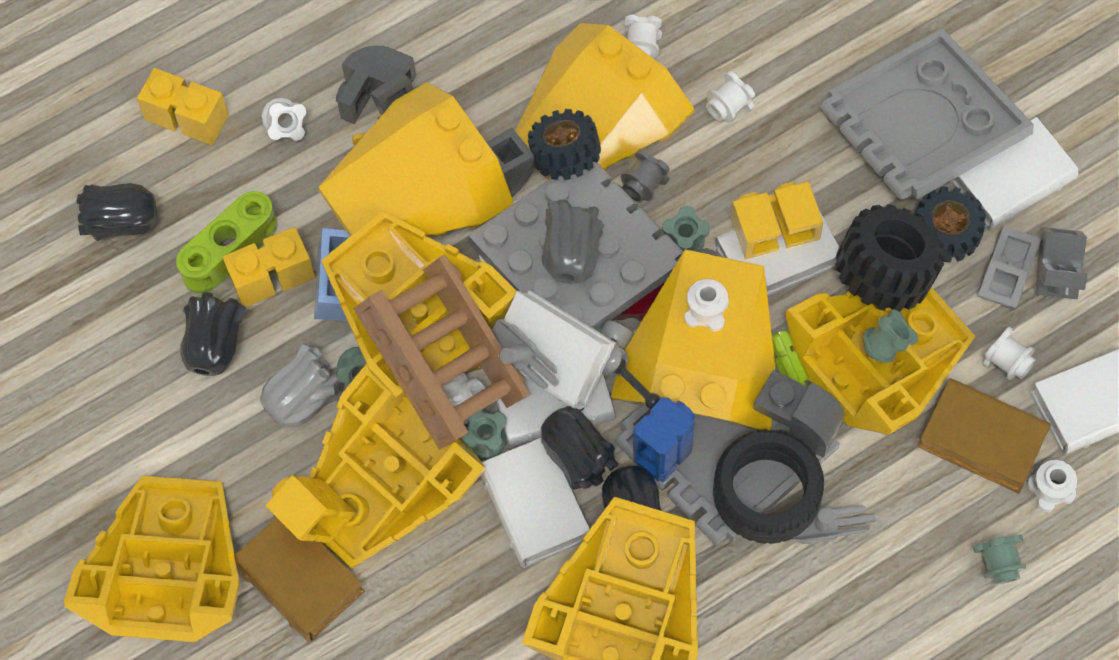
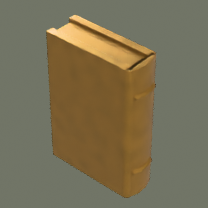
M950 378L924 430L918 448L1019 494L1051 427V423L1034 416L1032 413H1027L972 388L971 385L967 386Z
M277 517L234 555L237 570L245 577V581L251 583L289 622V626L295 628L308 642L314 640L365 592L361 587L362 583L321 542L299 540Z

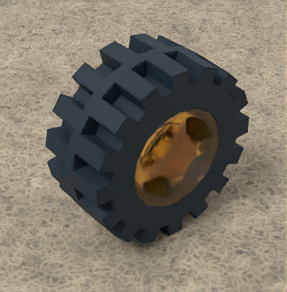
M565 109L564 113L559 114V111L556 110L552 112L553 116L548 117L545 114L540 117L541 123L535 122L532 125L533 131L528 133L529 149L534 155V166L537 171L540 170L541 175L546 177L550 174L551 179L558 180L559 176H563L564 180L571 179L573 174L577 177L582 176V170L590 171L594 167L593 162L598 163L601 146L595 122L592 121L589 115L584 117L582 111L577 110L573 114L572 109Z
M941 187L939 193L935 190L928 193L927 198H922L915 212V216H922L926 219V224L933 225L938 231L936 236L941 237L945 244L942 249L946 251L944 262L951 263L952 257H955L958 262L964 260L965 254L968 256L973 254L976 247L980 244L986 225L985 210L980 211L981 202L978 199L973 202V194L967 191L963 195L960 193L961 188L954 187L953 192H949L948 187ZM944 224L945 226L949 227L950 231L941 226Z

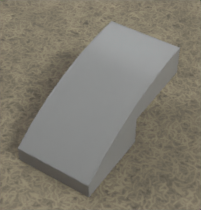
M1003 226L978 297L1016 309L1041 238Z

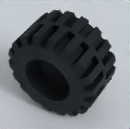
M887 204L886 208H883L881 205H874L870 210L865 208L860 211L859 215L854 218L837 251L835 267L836 271L841 273L839 279L842 284L849 286L848 291L853 296L858 295L861 297V302L867 305L872 303L877 306V309L884 311L886 308L902 311L903 307L910 310L915 308L917 303L921 304L944 266L943 262L946 259V251L942 248L945 244L941 237L936 236L938 231L934 226L926 224V219L922 216H915L911 213V210L906 208L902 210L897 209L895 205Z

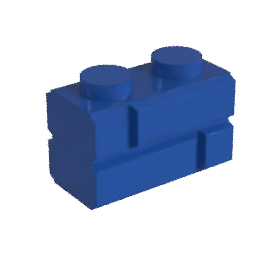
M662 397L650 410V416L645 415L633 428L634 462L650 473L658 482H665L676 470V464L681 465L692 453L693 419L695 415L691 409L681 401L674 403L669 398Z

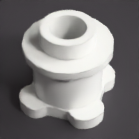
M628 15L624 20V24L627 26L625 36L629 41L655 59L659 54V47L656 43L662 37V31L659 29L662 20L655 16L638 17L636 15Z
M728 71L725 74L726 83L717 90H710L706 95L708 101L706 107L711 116L718 121L724 120L728 123L735 120V114L742 108L750 111L754 107L752 98L755 97L753 89L741 81L733 71Z
M275 98L269 101L263 108L261 115L262 123L271 139L278 140L281 137H290L292 140L298 141L305 134L302 128V120L306 115V109L302 104L293 103L285 98ZM286 113L285 119L282 122H278L279 116Z
M703 279L697 281L690 287L687 294V303L690 310L685 313V323L692 328L704 326L713 332L720 331L725 323L722 317L723 312L729 305L728 293L725 287L715 280Z
M1008 327L985 354L986 359L983 362V365L987 368L992 363L1007 373L1006 378L1009 381L1015 376L1023 379L1036 362L1031 357L1034 348L1029 347L1027 349L1011 337L1015 331L1011 327Z
M1051 460L1042 464L1037 473L1030 476L1027 487L1035 493L1038 499V508L1043 512H1051L1055 506L1061 503L1070 504L1074 501L1076 497L1077 476L1069 464L1064 461ZM1051 480H1055V481H1057L1059 484H1055V483H1053Z

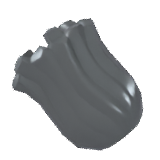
M563 199L549 202L545 219L547 232L541 256L543 267L558 282L568 284L581 283L592 276L598 260L599 240L603 234L601 229L604 227L603 222L597 218L599 209L595 206L589 207V209L571 207L570 203Z

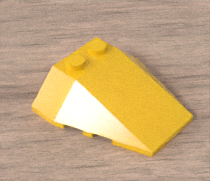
M580 23L555 48L515 131L529 148L528 133L533 131L532 125L535 122L541 123L540 117L545 114L548 117L553 116L552 112L556 110L559 111V114L564 113L565 109H572L573 114L577 110L582 111L584 117L589 115L592 121L595 122L601 146L598 164L605 171H608V167L626 157L628 160L633 158L639 149H643L656 141L661 143L670 138L694 113V107L663 65L611 26ZM565 142L556 147L567 146L573 142ZM550 174L546 176L548 180L551 179Z
M428 82L396 99L318 187V191L350 236L381 211L425 232L426 236L433 234L435 237L459 228L469 227V229L481 227L514 204L500 163L494 152L454 96Z
M381 211L323 258L321 263L370 372L398 400L407 396L354 311L357 305L380 290H383L387 299L392 300L428 280L423 269L444 254L460 272L462 283L491 331L497 320L504 319L517 291L491 265L481 260L477 262L459 253V249L449 244L445 246L427 237L425 232ZM436 293L399 314V318L407 332L413 336L449 315ZM457 328L421 349V355L429 368L435 371L470 350V347Z
M685 249L625 348L629 362L627 370L650 393H656L661 398H669L674 403L681 401L695 415L727 421L730 425L748 429H767V431H770L773 419L753 409L754 403L773 370L776 371L764 266ZM703 279H712L720 282L728 293L729 305L724 310L722 316L725 320L724 327L717 332H713L704 326L692 328L685 323V313L690 310L687 303L688 291L694 283ZM621 375L615 376L611 399L646 406L645 399Z
M932 287L921 304L917 303L915 308L910 310L903 307L902 311H899L908 326L917 333L918 342L914 345H909L902 352L898 351L895 359L890 363L876 361L866 353L863 334L868 328H876L878 320L882 316L888 317V313L892 311L891 308H886L885 311L877 309L876 305L872 303L867 305L861 302V297L858 295L853 296L848 291L847 294L830 297L828 293L816 294L788 309L785 316L793 342L792 347L793 350L796 349L809 378L808 380L827 391L841 404L845 411L844 422L848 426L887 435L892 434L919 417L976 337Z
M365 364L341 394L336 406L339 408L330 432L326 431L322 441L324 447L316 467H312L308 479L324 480L356 512L331 543L324 544L350 568H355L460 501L486 469L472 448L466 446L461 438L439 450L409 399L404 397L397 400L370 372L367 364Z
M141 476L116 510L115 520L106 532L101 531L96 537V545L85 560L80 559L74 567L65 595L64 606L112 636L196 642L232 621L240 588L223 485L221 481Z
M614 497L585 535L583 542L571 558L561 567L559 574L547 590L535 602L522 645L553 660H697L695 521Z

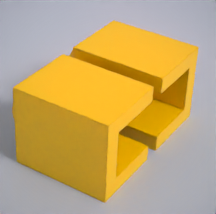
M153 68L136 98L145 121L176 132L179 126L182 135L213 146L229 116L221 92L192 81L187 87L184 78L157 68Z
M809 181L800 184L795 182L782 184L771 195H768L767 192L762 194L757 192L747 193L732 203L731 220L745 260L779 251L780 247L777 238L781 237V234L786 248L821 240L824 222Z
M296 227L263 239L265 247L257 249L256 244L253 243L222 256L239 300L245 307L276 295L268 273L269 271L275 269L283 292L316 278L310 258Z
M293 474L282 479L272 490L273 497L265 505L299 540L312 542L315 540L321 543H331L356 514L324 480L308 479L307 477Z

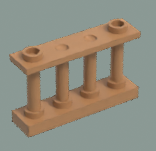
M445 254L423 269L428 280L392 300L387 299L383 290H380L354 308V311L439 450L469 433L464 425V420L501 398L505 407L508 408L530 395L525 387L522 374L515 370L512 363L505 364L501 361V345L462 283L460 272L450 263ZM437 293L449 315L413 336L410 335L401 322L399 314ZM458 328L470 350L435 371L431 370L421 355V349ZM480 364L492 384L459 405L453 406L444 393L442 385L475 365Z

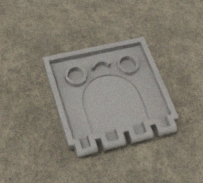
M943 28L829 90V98L820 105L821 110L836 127H840V132L859 152L862 151L861 156L880 177L884 176L883 181L900 200L911 195L916 200L1032 135L1034 124Z
M593 162L594 167L590 171L582 170V176L577 177L573 174L571 179L564 180L563 176H559L558 180H548L468 235V243L516 291L528 293V290H532L588 326L598 330L604 326L606 320L614 319L663 284L684 251L667 234L657 239L663 231L659 225L642 208L634 211L637 203L618 183L615 182L609 185L612 177L598 163ZM563 199L568 201L571 207L589 209V207L595 206L599 209L597 218L603 222L604 227L601 229L603 234L599 240L598 260L592 276L581 283L568 284L558 282L543 267L541 256L547 232L545 219L549 202Z
M647 406L639 407L621 423V430L623 432L615 440V443L633 462V428L645 415L650 416L651 409L647 408ZM695 415L693 419L692 453L681 465L676 464V470L665 482L654 480L662 491L672 483L676 485L668 493L667 497L689 519H693L701 511L704 513L695 525L715 546L726 537L733 543L741 535H737L724 523L716 509L713 498L715 469L723 452L732 442L739 437H743L745 434L753 431L756 432L757 430L730 425L729 422ZM775 420L772 421V430H779L782 433L787 432L789 434V427ZM834 439L824 458L815 454L820 464L838 450L840 443L836 439ZM759 460L747 464L737 472L733 479V489L744 505L756 512L766 514L801 481L797 474L785 464L773 460Z

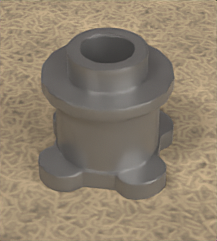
M639 149L635 153L638 161L630 171L623 172L620 178L623 183V190L632 199L648 201L653 198V190L658 184L666 185L670 179L667 173L670 169L664 161L654 158L644 149Z

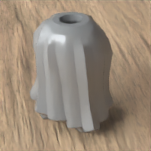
M305 343L301 344L296 357L270 377L263 386L260 396L261 405L269 416L282 427H299L309 421L325 405L333 401H339L343 390V383L338 381L336 373L331 375L327 370L330 365L326 360L318 361L323 355L319 348H312Z

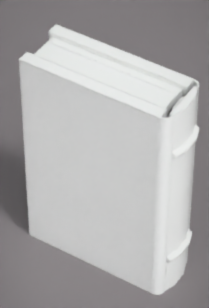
M1037 117L1030 120L1034 124L1032 135L950 181L954 187L961 188V194L965 195L968 191L973 194V202L977 199L981 202L980 211L985 210V227L989 231L1005 221H1011L1015 215L1053 192L1062 190L1063 186L1078 177V167Z
M823 216L824 223L821 240L786 248L781 234V237L777 238L780 247L779 251L746 260L734 228L732 231L715 238L716 250L722 257L764 266L767 296L836 268L835 263L837 259L835 257L839 249Z
M528 290V293L517 291L504 320L515 325L557 368L556 374L549 368L547 369L559 380V385L553 386L532 366L530 368L548 384V388L544 390L555 396V399L563 401L572 408L579 410L586 407L616 342L532 290ZM521 370L519 371L522 374V376L532 381L525 373H523Z
M1119 349L1034 383L1035 390L1031 391L1030 395L1043 419L1051 423L1049 430L1063 455L1081 448H1088L1090 444L1119 433Z
M603 374L600 376L588 405L581 411L594 427L595 425L615 420L613 405ZM523 376L525 387L530 393L529 396L508 408L505 407L501 398L496 401L499 412L503 413L507 418V425L504 430L509 448L541 438V425L545 419L556 410L569 405L563 401H558L555 399V396Z
M541 438L482 462L486 467L480 475L485 485L484 490L490 496L510 541V548L514 550L521 567L526 568L576 547L583 542V538L590 530L564 473L547 455L541 443Z

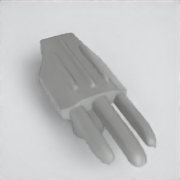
M498 319L492 332L502 347L500 351L501 361L505 364L512 363L516 371L521 370L542 389H547L548 384L530 366L537 370L553 386L559 385V380L547 369L549 368L556 374L557 368L538 350L535 343L515 325L503 319Z
M823 506L819 508L814 521L804 532L785 542L811 544L832 541L841 536L865 533L870 530L869 526L838 530V527L871 523L875 521L876 517L875 515L836 519L835 516L865 512L866 507L851 506L833 509L830 506Z

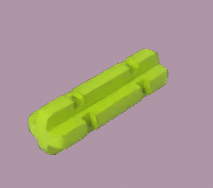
M781 330L773 333V349L777 355L775 363L779 372L809 387L806 384L809 378L796 349L792 350L790 347L793 345L788 331Z

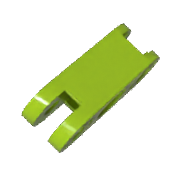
M250 191L239 196L179 251L176 265L188 290L197 294L211 292L229 277L222 256L253 243L259 249L264 245L263 239L275 234L278 226L272 202L266 194L259 191ZM226 239H235L229 246H220Z

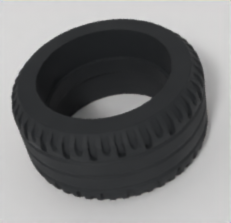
M767 429L753 431L732 442L718 460L713 484L715 506L724 523L737 535H741L742 538L762 544L785 542L804 532L818 514L824 492L823 470L811 448L807 447L806 443L799 438H795L794 435L772 429L771 431H767ZM759 460L777 461L785 464L797 474L803 485L804 494L801 501L786 512L779 514L759 513L748 508L739 500L733 489L734 476L749 463Z

